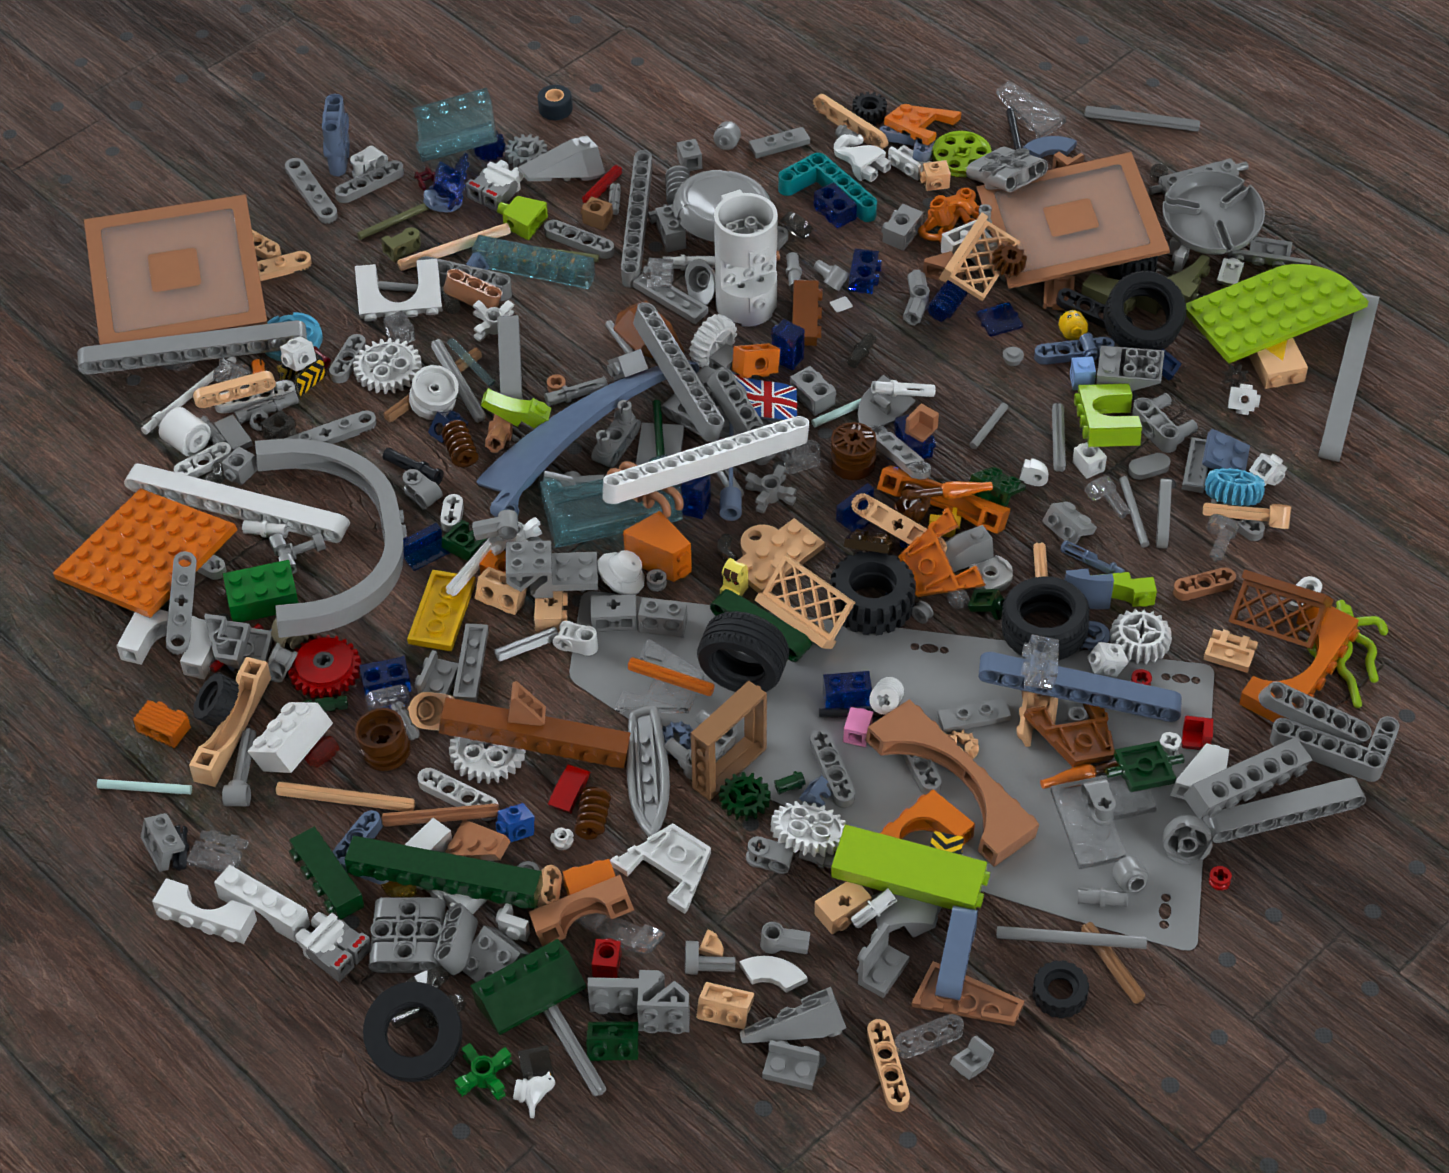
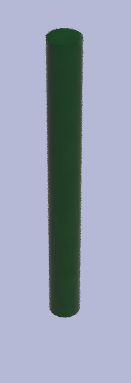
M654 400L652 406L657 459L665 457L661 401Z

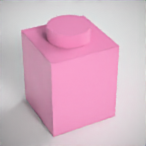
M850 708L844 726V743L866 747L868 726L873 724L872 711L864 708Z

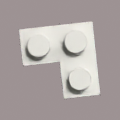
M976 220L943 233L941 239L942 254L949 251L955 254ZM985 230L986 238H992ZM997 242L988 243L991 251L998 248ZM984 244L975 245L977 252H986ZM987 256L979 257L981 265L990 264Z

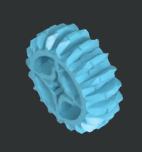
M1238 468L1214 469L1209 472L1205 481L1206 494L1210 498L1216 499L1217 502H1224V504L1238 506L1256 505L1261 502L1265 492V483L1262 478L1254 475L1252 472L1242 471Z

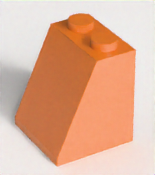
M661 511L623 531L624 550L631 551L639 556L642 561V569L647 571L660 569L666 573L667 579L672 582L684 578L692 572L691 543Z

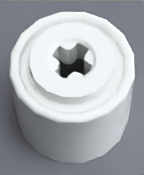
M177 407L168 412L159 426L160 438L185 456L191 457L201 452L210 439V427L183 407Z

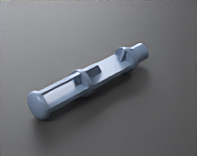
M1065 540L1061 545L1060 550L1062 553L1105 573L1125 572V569L1118 567L1115 562L1107 564L1099 560L1097 554L1068 540ZM1068 544L1074 545V546H1076V547H1078V548L1084 550L1085 552H1082V551H1080V550H1078V549H1075V548L1069 546ZM1067 550V551H1069V552H1072V553H1074V554H1076V555L1082 557V559H1080V558H1078V557H1076V556H1073V555H1071V554H1069V553H1067V552H1065V551Z

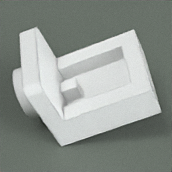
M506 903L503 908L498 910L496 922H498L499 930L513 940L527 941L530 935L529 921L513 916L512 904Z

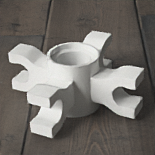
M479 300L473 304V307L476 309L473 311V315L484 320L483 323L474 328L476 332L474 338L481 342L488 333L498 334L497 316H512L514 311L511 309L514 307V304L507 300L500 309L497 307L488 309Z
M535 517L530 519L525 525L518 522V534L513 539L506 540L499 536L489 538V542L493 546L490 547L492 553L495 556L500 554L506 548V542L528 541L526 539L529 537L541 535L542 531L538 527L540 521Z

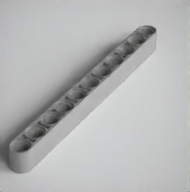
M1361 293L1369 301L1368 306L1354 312L1318 458L1336 462L1340 461L1380 298L1375 295Z
M295 320L85 346L77 352L78 370L82 374L90 375L281 351L280 346L286 344L291 339L299 336L307 339L306 325L302 321Z

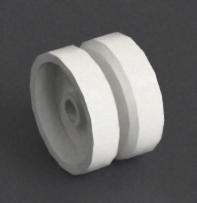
M437 365L426 366L417 371L412 380L409 393V403L412 410L418 416L428 420H434L437 412L453 410L458 394V381L455 375L449 369Z

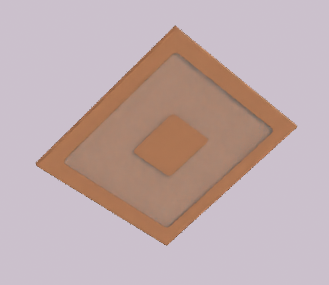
M1132 152L1048 170L1042 177L1013 192H1007L999 188L988 190L985 188V185L976 186L981 204L990 205L992 208L990 218L992 224L1019 240L1018 249H1024V255L1027 256L1026 267L1017 277L1012 275V277L1008 278L1007 274H1004L1009 289L1170 253L1169 246ZM1001 241L1004 245L1009 243L1007 241Z
M246 194L84 219L100 345L268 324Z

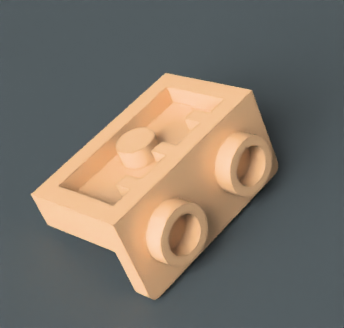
M706 982L699 996L696 1017L704 1021L745 1029L747 1016L753 1004L755 993Z

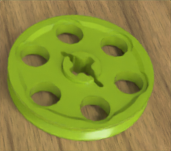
M953 131L942 135L936 140L933 146L932 158L933 162L946 160L951 176L967 177L966 170L968 165L986 155H980L976 152L983 151L988 154L992 151L989 143L980 135L968 131ZM966 140H971V141H973L974 143L968 144V143H966L965 141H966ZM952 141L954 144L949 145L945 142ZM945 153L947 156L941 157L938 154ZM956 164V165H958L959 167H957V168H952V167H950V165Z

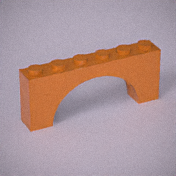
M1333 606L1331 608L1328 607L1315 640L1317 651L1315 660L1301 674L1278 682L1284 683L1314 698L1315 695L1313 694L1316 690L1320 691L1323 688L1327 674L1331 675L1337 666V659L1345 656L1348 650V643L1356 640L1360 631L1357 629L1359 620ZM1312 607L1305 611L1309 621L1317 617L1319 608ZM1302 613L1298 615L1296 622L1300 626L1306 623ZM1308 627L1305 628V630H1306L1309 634H1311L1310 631H1309V629H1308ZM1252 676L1241 692L1239 705L1273 723L1279 718H1286L1263 707L1258 699L1260 691L1274 681Z

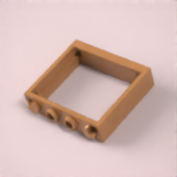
M748 681L691 732L692 788L709 801L720 792V786L725 785L726 778L733 780L732 774L738 776L767 749V693L761 690L760 686H756ZM744 717V737L716 762L715 743Z

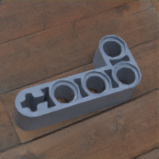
M953 906L935 996L955 1000L961 999L971 946L975 937L978 910Z

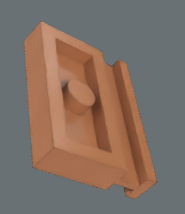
M1064 276L1044 281L1043 309L1052 307V310H1064L1056 304V297L1063 288L1074 291L1075 276Z

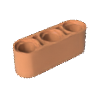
M450 269L447 272L443 291L447 295L471 306L479 300L488 309L491 307L498 308L502 296V291L498 287L458 269Z

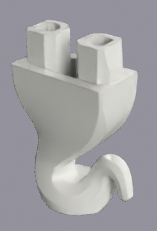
M850 134L840 136L834 143V153L836 157L848 162L852 166L853 174L859 181L866 179L872 182L877 178L878 170L886 173L891 169V162L885 158L886 152L871 145L857 146L864 141L861 134L858 137Z

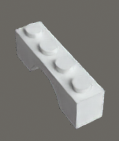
M231 865L214 882L218 897L227 903L233 900L254 907L255 911L270 922L276 932L296 942L295 935L301 929H307L310 926L306 908Z
M167 878L152 901L156 915L160 918L177 921L185 927L192 926L201 929L208 935L215 934L229 942L236 941L244 944L257 921L254 907L233 900L217 909L206 910L198 908L192 904L188 885Z

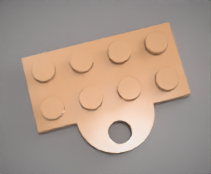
M795 518L779 530L770 525H755L743 533L741 537V552L743 556L736 562L747 565L748 585L756 592L763 593L784 555L790 556L803 565L825 548V542ZM758 536L760 537V539L751 540L750 537ZM789 563L784 568L785 577L794 572L793 566Z

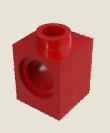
M611 938L596 939L592 959L593 977L618 978L622 956L621 941H615Z

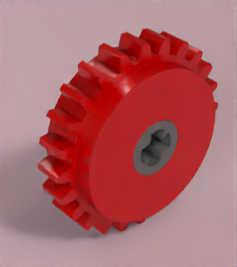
M330 635L322 638L317 636V639L314 640L310 638L306 644L301 643L300 649L295 648L294 651L298 652L288 671L291 683L295 685L297 691L302 689L303 695L305 696L309 693L311 698L315 696L324 698L327 696L332 697L336 694L340 696L344 690L348 692V686L355 685V679L360 678L359 672L362 669L358 650L354 649L352 643L347 644V639L341 641L338 636L331 638Z

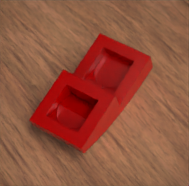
M568 764L556 784L548 805L571 814L579 793L582 794V789L585 788L591 772Z

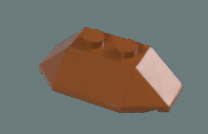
M635 303L618 313L613 329L633 350L641 349L643 356L653 358L633 324L639 304ZM659 313L662 320L669 329L670 333L672 334L680 349L684 353V349L671 323Z

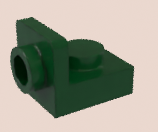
M975 589L968 603V608L971 612H991L995 620H1000L1004 598L999 589Z

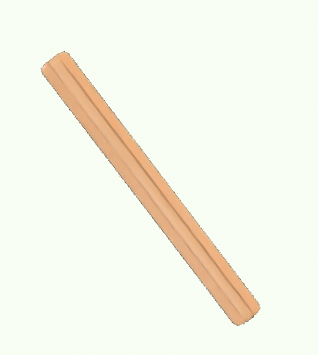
M503 223L404 257L397 261L398 267L401 271L416 267L417 260L421 257L428 256L439 259L506 236L511 233L508 223Z
M278 782L276 786V794L279 796L396 811H414L415 800L413 798L288 782Z

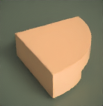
M707 930L700 945L699 954L714 957L724 956L722 942L716 933Z

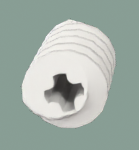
M894 677L881 679L870 694L872 709L879 714L886 715L897 708L904 695L902 683Z

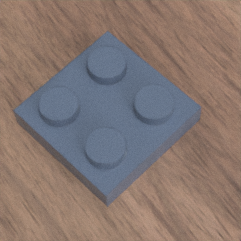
M1211 429L1207 435L1202 465L1213 470L1238 468L1239 470L1246 471L1250 445Z

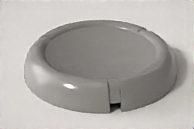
M709 170L691 176L680 185L674 196L673 213L677 220L681 218L680 225L687 231L702 239L715 242L714 212L717 205L721 202V195L741 190L742 193L758 194L769 200L770 197L757 181L744 174L733 171Z
M1215 170L1197 171L1181 177L1170 186L1165 194V201H1163V219L1171 235L1185 247L1210 255L1231 253L1251 243L1261 230L1265 217L1262 198L1252 185L1244 186L1245 180L1236 175Z

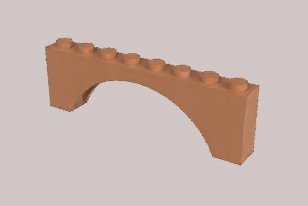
M910 699L868 726L865 741L881 756L904 754L928 760L931 759L933 762L953 772L968 786L978 802L983 818V835L978 852L993 867L1036 837L1039 828L1036 818L1028 814L1016 799L1004 791L1001 784L995 782L983 767L977 765L971 756L955 743L951 736H947L939 728V725L931 720L921 707L915 705Z

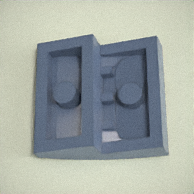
M1088 569L1066 570L1065 580L1076 586L1085 595L1089 609H1110L1114 584L1113 574L1090 576Z

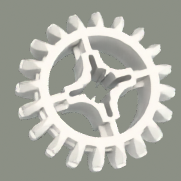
M714 314L712 317H708L706 322L703 321L702 326L698 328L697 333L694 334V339L691 341L692 345L689 348L691 360L698 363L700 367L709 366V357L725 344L732 347L735 343L734 338L737 336L735 323L720 314Z
M1134 609L1133 613L1126 610L1124 615L1119 614L1110 629V642L1112 644H1120L1128 662L1135 660L1136 664L1139 661L1147 664L1149 660L1155 663L1158 658L1162 659L1165 653L1169 651L1172 641L1171 628L1168 627L1167 621H1162L1161 615L1155 616L1154 611L1146 613L1145 609L1142 612Z

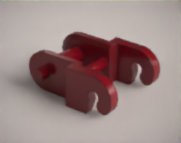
M428 167L425 168L426 171L421 173L415 172L414 178L418 180L419 187L423 191L426 190V185L423 181L428 179L441 184V180L436 172H432Z

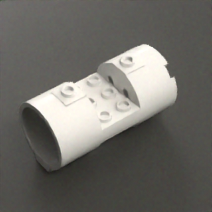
M736 190L721 195V202L717 205L714 212L716 310L718 314L726 316L733 322L741 323L742 327L760 325L769 320L775 308H777L776 251L778 213L775 205L769 199L758 194L742 193L741 190Z

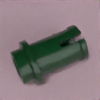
M794 771L790 776L774 780L775 788L779 795L795 788L802 789V786L806 785L801 771L798 773Z

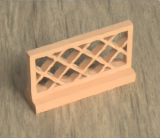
M981 212L939 279L945 283L947 280L951 281L983 302L1001 274V271H994L995 265L991 264L994 251L990 250L988 243L997 242L999 247L1002 244L1001 241L1010 242L1013 246L1019 245L1020 241L987 221L988 216ZM986 228L994 233V238H986L984 232ZM984 244L986 252H977L975 245ZM987 256L990 264L981 265L979 257ZM974 258L977 266L968 267L966 259ZM992 269L994 277L986 278L983 270ZM978 270L981 278L972 279L970 271ZM965 272L967 280H961L955 275ZM983 283L985 291L981 293L975 289L974 284Z
M788 555L782 557L763 593H758L755 598L757 603L790 626L804 633L811 641L824 649H833L837 642L834 639L856 603ZM787 563L793 566V576L785 577L784 568ZM807 575L810 577L811 587L802 589L800 577ZM795 579L797 591L788 593L786 581ZM781 582L783 595L776 596L771 591L776 583ZM824 587L827 589L828 599L819 601L817 589ZM812 590L814 603L805 605L803 593ZM798 594L800 606L793 608L790 604L789 596ZM841 599L847 604L842 612L836 613L834 601ZM829 602L832 615L822 617L820 604ZM815 606L817 618L810 620L807 617L806 608ZM832 618L834 627L829 633L824 628L823 620Z

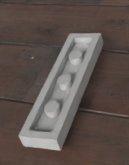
M647 270L633 281L635 289L694 324L708 314V307Z
M465 624L453 693L455 699L477 703L489 632L488 625Z

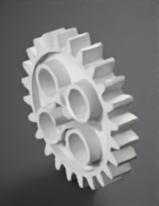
M391 338L387 342L380 339L379 344L372 341L371 347L365 345V351L359 350V355L355 356V362H353L354 375L357 378V382H361L362 387L367 386L368 391L375 388L376 393L383 390L384 394H387L388 390L395 393L396 388L403 391L404 385L410 387V381L413 380L416 372L422 368L421 356L418 354V350H414L413 345L408 346L407 341L400 344L399 339L392 342Z
M454 736V739H450V761L454 763L455 770L460 769V776L468 774L469 781L477 777V783H480L482 779H486L487 784H489L490 780L494 778L498 783L500 776L507 780L508 772L515 775L516 768H521V761L525 760L526 750L495 745Z
M794 801L793 806L786 803L785 807L779 806V810L774 811L770 831L774 832L773 837L778 838V843H786V849L793 847L794 853L800 850L804 856L808 852L813 857L816 856V853L825 857L826 852L833 855L834 851H837L846 821L840 820V814L833 815L834 810L826 811L824 805L819 808L816 806V803L810 806L806 801L803 802V805Z

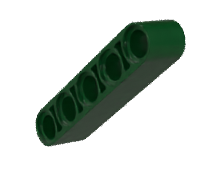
M725 589L710 604V609L715 616L731 611L747 612L764 618L775 625L786 638L789 647L788 660L792 662H797L812 646L811 640L804 633L729 589Z

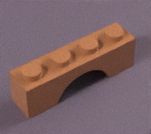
M618 875L534 909L529 914L543 947L556 939L559 941L565 939L571 924L584 915L599 913L614 919L634 911L621 875Z

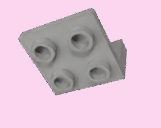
M884 923L881 929L877 928L870 939L871 943L867 948L863 947L857 958L859 960L857 968L858 985L882 998L886 996L909 963V956L888 945L890 925Z
M483 926L472 943L466 966L462 971L478 982L530 953L497 928Z

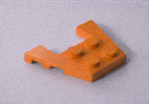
M901 104L884 118V125L900 133L906 131L910 133V138L916 140L918 137L922 139L923 144L930 145L936 140V132L925 128L935 120L954 125L961 119V112Z
M949 507L942 512L943 514L936 521H933L928 526V529L920 537H917L898 556L900 562L904 561L914 574V580L916 581L915 595L917 597L986 585L976 565L958 575H955L939 541L940 536L959 527Z

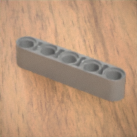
M424 256L419 258L418 260H428L437 258ZM437 259L440 286H444L448 270L458 269L498 287L502 291L500 301H506L512 297L511 279L508 275Z
M497 316L500 394L523 400L519 316Z
M719 367L709 377L708 386L736 433L741 434L765 426L732 371L727 367ZM777 453L756 459L754 462L758 465H766Z
M1274 681L1259 693L1258 699L1263 707L1292 721L1361 745L1371 737L1372 731L1366 722L1284 683Z

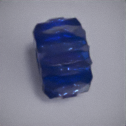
M490 129L488 132L481 131V134H476L475 139H473L472 146L475 156L480 157L481 160L487 159L489 162L490 159H494L497 161V157H503L506 144L503 134H498V131L491 132Z

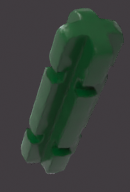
M345 695L337 696V699L326 697L317 698L315 701H312V699L303 700L304 703H318L324 711H333L335 708L339 710L348 708V698Z

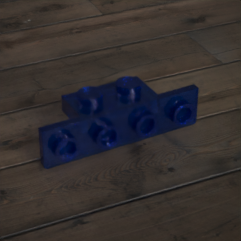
M467 153L462 155L455 165V169L441 161L436 167L432 189L441 195L449 197L448 210L450 211L455 205L458 206L463 199L462 192L465 188L464 181L467 177L466 170L469 166Z

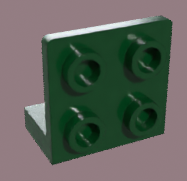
M989 467L972 474L969 481L980 483L992 482V490L972 495L1007 507L1012 495L1024 491L1026 485L1020 483V479L1007 476L1002 473L1001 469L996 467Z

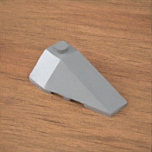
M983 525L956 534L945 541L947 544L945 554L954 572L967 568L972 564H978L994 558L993 540Z

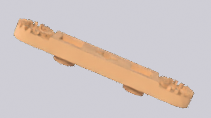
M819 94L814 98L813 105H815L814 108H817L816 111L824 114L830 121L838 126L847 125L848 129L861 134L864 138L863 142L867 145L877 146L882 150L888 146L886 135L870 123L824 94Z
M297 251L257 261L260 281L308 269L312 264L311 255L306 251ZM300 258H301V260H302L303 258H304V260H305V261H303V262H297L298 259L300 260Z
M865 493L856 495L853 498L851 507L857 515L909 545L927 530L922 525ZM867 500L869 504L867 509L859 510V502ZM901 520H902V523H901V524L903 525V528H902V529L898 528V529L896 530V527L894 526V524H895L896 522H897V523H900ZM939 537V541L946 552L947 544L942 537Z

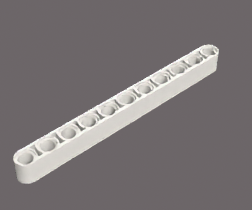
M802 416L792 417L609 474L603 478V500L609 504L621 503L803 445L808 441L809 420Z
M138 463L134 464L124 480V485L133 492H137L141 488L187 506L242 520L257 522L269 520L270 523L288 524L289 532L309 537L321 533L325 541L339 543L350 525L349 520L338 513Z

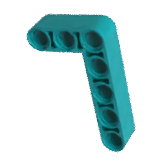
M823 153L811 154L783 169L778 174V191L784 196L793 195L817 182L860 220L871 222L876 219L877 199Z

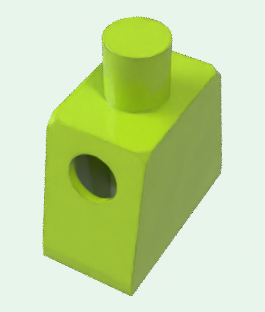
M516 196L510 204L500 202L497 207V213L503 215V223H508L510 231L526 240H530L548 218L547 202Z

